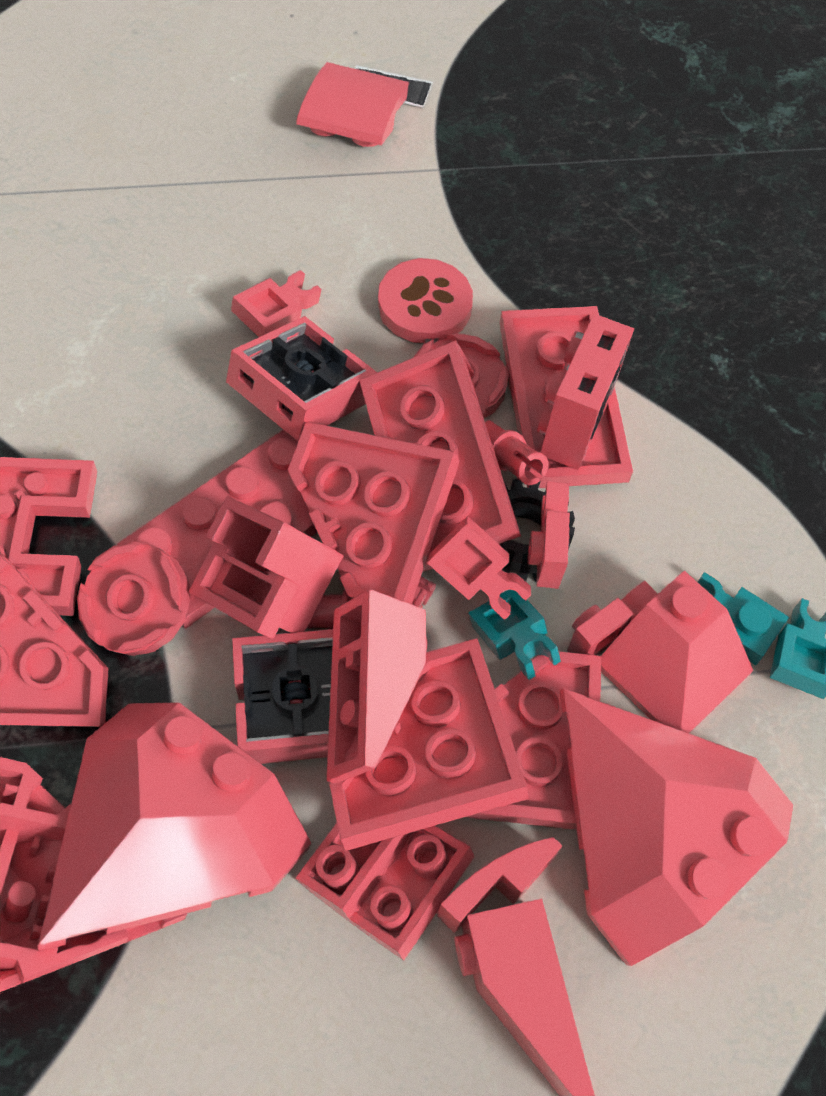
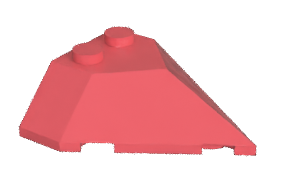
M563 688L559 692L562 714L567 713L571 749H567L578 845L579 850L584 849L589 888L584 890L587 915L623 962L628 966H633L704 927L788 842L793 804L756 757Z
M132 703L126 705L86 739L40 935L38 951L65 945L66 938L101 929H105L106 934L210 908L212 901L247 892L248 896L252 897L272 892L311 846V841L275 774L181 703Z
M0 757V992L185 920L188 915L187 913L106 934L105 929L66 938L65 945L38 951L40 935L71 804L65 808L41 785L43 778L27 763Z

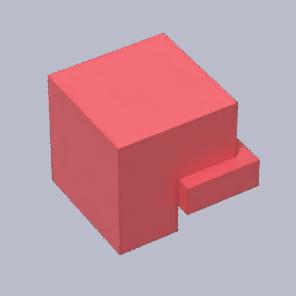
M226 496L205 536L213 540L214 543L188 592L269 638L274 639L279 628L290 633L305 632L344 555L292 526Z

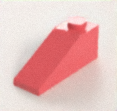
M371 589L334 609L326 781L337 784L376 768L426 665L425 609Z
M542 898L467 915L462 925L464 935L455 936L456 953L462 975L468 976L473 974L477 992L559 1096H595Z

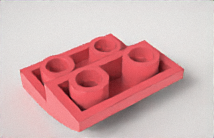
M327 62L316 75L302 102L297 115V125L309 127L313 133L321 136L337 134L352 138L355 144L360 146H382L393 131L395 113L407 99L409 82Z
M336 823L296 876V880L331 909L404 961L438 912L440 904L448 897L475 856L469 845L436 826L345 851Z

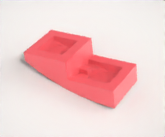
M554 837L519 847L493 860L470 876L440 904L437 917L450 930L456 933L463 925L466 916L473 914L495 888L510 902L515 904L553 861L563 845Z

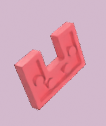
M0 457V552L59 615L74 616L82 568L78 556L28 553L36 516L90 518L98 472L95 463L91 460Z

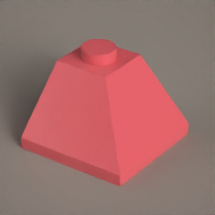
M685 570L643 607L601 655V672L650 720L686 733H690L753 672L751 663L727 608Z

